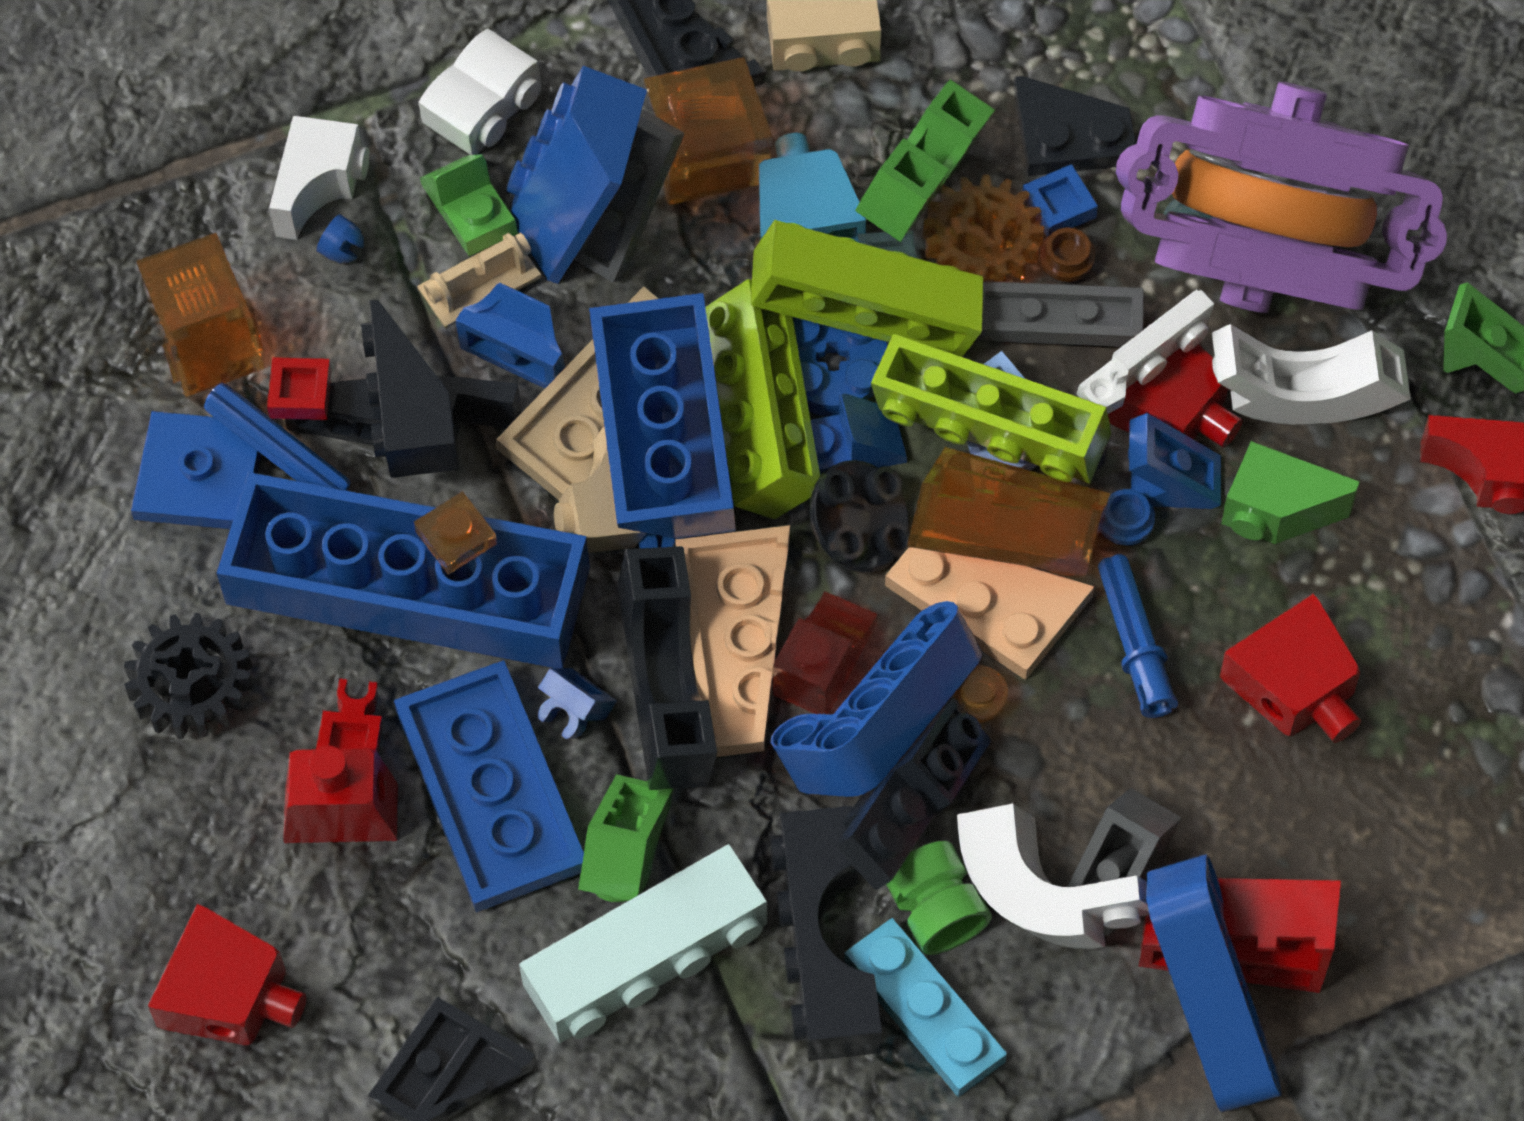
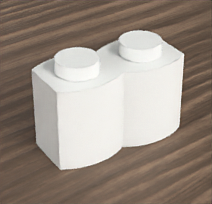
M490 29L482 31L465 47L454 65L443 71L420 98L418 103L422 123L470 155L477 154L485 146L491 147L495 145L506 129V120L520 109L526 110L537 99L541 90L538 61Z

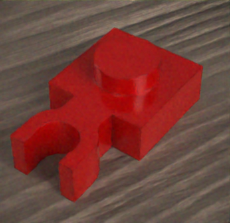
M339 678L337 688L339 712L323 710L316 749L321 746L331 745L339 749L369 748L378 753L382 734V716L372 715L377 705L378 682L369 681L367 695L360 699H353L348 696V679Z

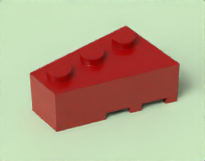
M1218 878L1223 897L1224 920L1246 983L1320 993L1335 946L1341 881ZM1145 915L1138 967L1169 971L1150 915Z

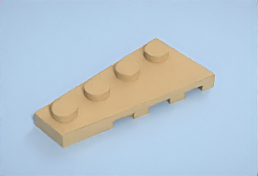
M643 286L628 303L659 298ZM593 339L496 439L495 448L558 500L571 483L584 482L588 479L594 458L593 440L604 427Z

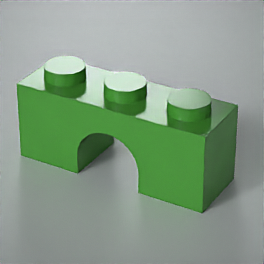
M949 79L928 106L908 139L903 138L881 166L855 211L901 242L969 153L995 109Z

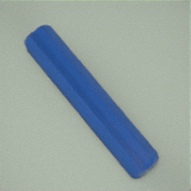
M220 383L209 393L204 404L205 410L294 480L340 490H349L351 484L349 478L229 385Z

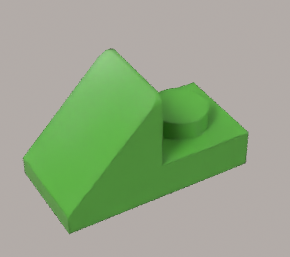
M483 154L467 155L420 177L422 187L468 256H472L503 241V236L508 233L512 236L518 234L514 217L491 185Z
M1468 282L1459 285L1445 329L1443 370L1449 373L1476 364L1514 394L1524 391V326Z

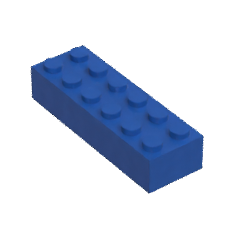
M248 472L216 574L226 605L540 666L563 668L589 574L590 563L586 536Z

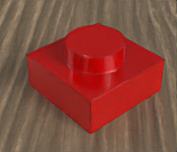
M272 357L267 402L269 417L272 419L327 420L332 375L330 359Z

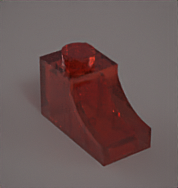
M824 591L810 615L805 620L798 618L773 664V696L814 714L828 715L877 624V614Z

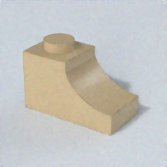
M603 427L593 440L594 458L588 479L584 482L571 483L554 508L556 531L586 536L588 553L635 548L647 534L618 528L606 434L605 427Z

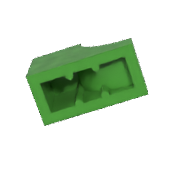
M616 774L588 825L578 890L595 893L599 898L609 902L629 901L642 894L651 875L658 840L670 810L673 789L649 790L647 781Z

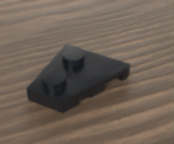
M1014 77L1013 90L1028 176L1050 174L1071 164L1076 171L1115 168L1121 153L1128 147L1136 144L1130 109L1128 107L1028 77Z

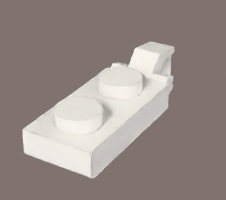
M1196 289L1115 351L1110 362L1079 385L1078 397L1105 406L1107 413L1123 406L1126 388L1137 380L1141 385L1147 384L1164 369L1167 364L1165 359L1179 348L1183 352H1188L1205 338L1210 330L1207 327V323L1214 303L1202 290L1198 291Z

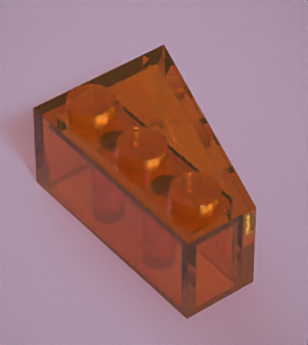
M945 447L922 482L907 547L1041 568L1063 576L1075 574L1086 576L1095 557L1111 494L1075 483L1059 481L1047 475Z

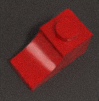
M1428 415L1421 439L1420 462L1443 467L1462 478L1477 496V507L1493 508L1495 511L1503 514L1523 512L1524 422Z

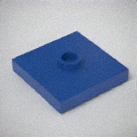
M151 411L131 508L133 519L230 529L248 472L258 473L261 453L215 417Z

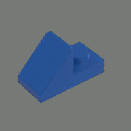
M840 394L838 415L811 420L820 476L831 466L848 460L864 461L878 468L907 463L899 426L882 414V410H879L877 403L849 394Z
M1149 413L1130 420L1128 458L1132 490L1144 495L1153 507L1213 509L1221 506V455Z

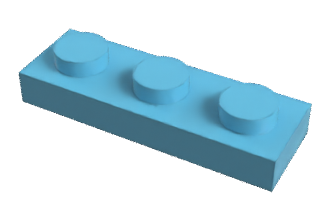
M893 918L844 952V961L848 966L874 974L877 998L880 1005L957 1097H960L1006 1062L1007 1053Z

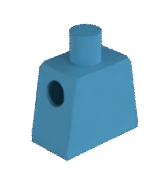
M789 133L778 138L775 142L778 158L766 159L759 163L760 240L772 222L778 220L785 223H796L804 228L837 237L851 238L865 244L866 218L855 211L859 200L837 152L831 149L810 152L807 137L801 133Z

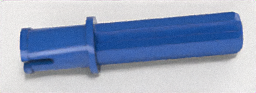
M1123 554L1104 558L1098 563V570L1126 654L1121 662L1122 669L1126 674L1131 675L1140 703L1141 714L1147 718L1167 715L1172 712L1171 708H1177L1178 700L1173 693L1164 665L1168 657L1166 650L1163 647L1156 646L1128 558Z

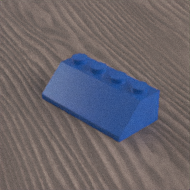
M582 66L572 85L564 82L561 84L552 110H546L537 136H531L522 162H516L507 186V192L515 195L510 213L516 221L517 230L528 241L531 253L546 279L556 284L559 283L622 184L647 89L586 66Z
M699 293L589 308L618 528L676 539L736 531L704 294Z

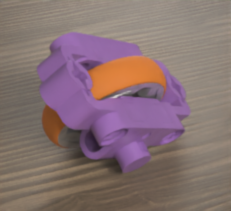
M1278 82L1271 108L1247 102L1240 104L1198 95L1191 122L1161 115L1151 117L1143 123L1137 144L1128 147L1122 152L1116 165L1118 180L1125 188L1121 202L1123 217L1139 232L1160 237L1155 262L1174 270L1222 280L1224 285L1220 301L1234 307L1261 313H1268L1274 292L1340 307L1363 310L1370 284L1401 291L1413 288L1419 283L1426 262L1434 260L1440 255L1446 245L1447 232L1444 224L1438 218L1443 196L1440 188L1435 183L1414 172L1402 170L1409 147L1408 144L1391 138L1345 128L1334 122L1321 120L1327 93L1287 82ZM1175 141L1186 143L1185 147L1190 148V150H1185L1174 163L1169 158L1173 143ZM1150 165L1157 168L1155 177H1145L1143 182L1137 178L1139 169H1148ZM1359 189L1387 195H1395L1396 191L1406 193L1403 204L1394 207L1387 214L1383 222L1382 234L1385 242L1391 248L1388 260L1384 264L1365 254L1333 247L1361 246L1372 233L1377 216V206L1374 198ZM1172 194L1173 198L1181 204L1212 217L1207 219L1168 211L1167 215L1155 213L1157 202L1167 199ZM1420 226L1423 228L1420 237L1411 236L1409 240L1406 239L1409 229L1418 230Z

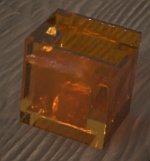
M744 57L644 78L643 82L655 116L685 133L662 186L668 205L759 185V163L771 158L772 134Z
M217 233L136 261L152 316L164 343L162 346L174 383L179 381L185 397L216 387L220 383H227L265 369L261 356V351H264L254 312L250 313Z

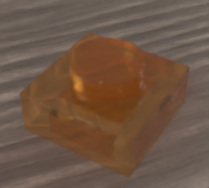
M463 491L414 521L417 535L448 575L497 544L495 532Z

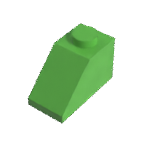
M1251 441L1226 497L1221 524L1231 527L1235 533L1246 539H1263L1277 544L1349 518L1360 482Z

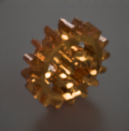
M983 175L980 186H973L967 177H963L960 182V191L955 192L953 189L944 186L941 189V203L931 201L928 205V219L924 220L923 239L926 240V257L937 258V264L954 266L961 271L983 276V281L994 279L995 282H1006L1007 274L1009 273L1022 280L1026 274V264L1037 263L1039 247L1043 243L1044 226L1040 225V207H1029L1030 193L1027 190L1015 196L1011 194V180L1006 179L998 188L991 186L989 175Z

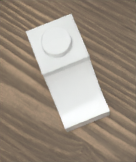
M293 116L269 206L276 237L298 240L302 227L319 208L341 198L352 200L357 179L364 180L366 178L369 165V149L361 145L358 124Z

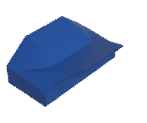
M498 283L478 303L464 307L455 320L460 349L544 389L566 367L554 334L550 306L502 283Z

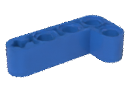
M950 601L938 602L925 608L915 616L833 715L801 714L782 723L771 736V744L800 792L852 797L869 792L884 780L982 658V650L958 606Z
M1208 854L1148 871L1146 900L1151 921L1219 1111L1224 1113L1280 1097L1282 1092L1276 1066L1224 920L1223 897Z

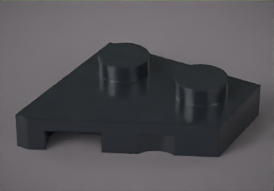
M437 996L370 1091L368 1098L370 1104L398 1121H445L532 1071L537 1064L536 1056Z

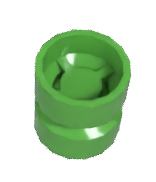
M937 841L910 852L893 880L886 884L899 910L912 912L907 919L908 927L922 952L927 955L947 952L966 943L985 929L992 920V914L975 885L963 883L962 879L968 871L955 847L949 841Z

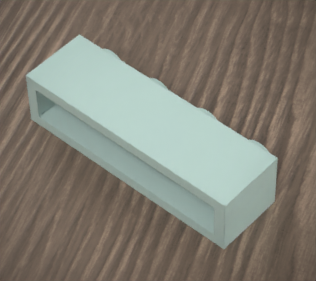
M728 844L519 963L523 986L559 1044L572 1036L575 1039L585 1038L600 1029L606 1022V1017L624 1006L632 1009L645 1004L657 994L660 985L678 975L680 978L693 976L709 964L712 955L730 945L732 948H740L757 938L762 932L763 926L767 924V901Z

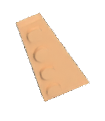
M790 525L676 539V546H683L692 596L690 643L694 677L701 699L709 700L717 748L716 757L760 752L765 749L789 550Z

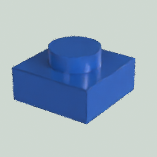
M1072 164L1023 185L1022 198L1046 237L1058 229L1074 228L1097 218L1098 205Z

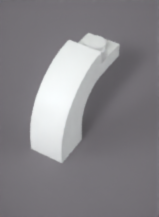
M1231 324L1212 332L1215 354L1212 360L1214 374L1218 383L1230 389L1232 408L1242 415L1279 424L1336 423L1379 413L1411 399L1404 350L1372 330L1337 346L1306 352L1284 351L1269 347Z
M1008 804L957 815L961 853L965 867L976 889L1000 915L1034 936L1065 947L1100 948L1105 947L1103 923L1108 928H1127L1138 925L1141 922L1140 916L1150 915L1146 900L1147 882L1139 876L1078 887L1052 885L1046 877L1039 860L1035 818L1016 805Z

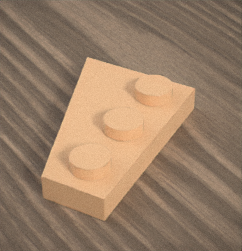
M919 535L885 575V586L920 610H924L938 602H954L962 613L981 650L1025 680L1092 599L1094 593V586L923 535Z

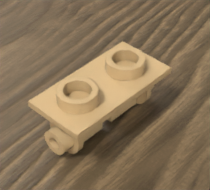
M508 233L503 236V241L440 274L437 272L431 274V279L417 287L442 325L447 329L456 324L455 320L464 307L478 303L498 283L519 290L540 279L541 274L528 257V254L531 253V248L524 235L519 233L516 236H512Z

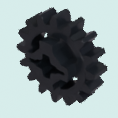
M194 613L189 625H181L179 618L174 614L169 619L170 629L162 631L159 627L152 624L148 627L152 638L148 644L142 641L133 642L132 648L138 660L124 662L126 675L130 679V681L124 684L129 700L135 701L133 706L139 719L143 720L151 716L150 720L155 732L160 734L169 724H172L177 739H184L188 727L196 726L199 734L202 737L208 736L209 722L216 720L226 728L230 725L226 711L229 708L241 711L245 709L246 704L240 691L253 690L254 683L250 672H248L249 669L253 668L249 651L242 650L244 646L240 634L236 631L226 635L227 632L223 620L217 618L209 627H204L201 614ZM207 648L217 652L227 664L221 663L218 656H209L206 653ZM151 688H157L158 693L161 695H169L171 697L170 704L160 699Z

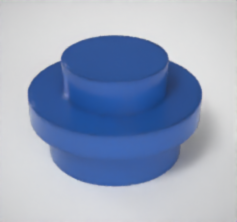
M1121 489L1108 495L1101 502L1097 514V524L1103 536L1119 545H1135L1144 541L1151 534L1155 522V512L1151 503L1140 492L1132 489Z

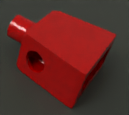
M1199 344L1188 352H1183L1179 348L1165 359L1167 361L1166 366L1153 380L1145 385H1141L1138 380L1126 388L1123 406L1108 413L1109 424L1128 433L1131 419L1149 413L1192 439L1200 432L1223 448L1232 442L1243 423V419L1222 406L1226 400L1228 388L1218 383L1212 367L1213 357Z
M1314 594L1225 651L1220 678L1284 735L1294 736L1316 721L1333 743H1337L1353 733L1361 723V719L1345 702L1355 693L1360 676L1359 667L1319 599Z
M325 745L317 749L294 750L290 752L285 786L284 843L397 841L399 786L377 751L369 748L339 749L335 746Z
M197 904L152 995L148 1008L156 1026L163 1030L240 1045H251L265 1018L294 1028L304 1011L307 995L306 993L281 985L286 968L281 953L275 947L210 909Z

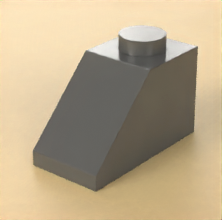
M1128 789L1107 807L1067 887L1084 886L1131 876H1139L1147 882L1148 871L1157 868L1182 818L1136 790ZM1103 923L1104 934L1110 936L1116 928L1105 927Z

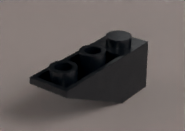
M370 300L372 322L361 324L365 357H375L377 372L366 373L370 407H380L382 423L371 424L375 457H386L391 478L459 470L454 417L448 390L380 301Z

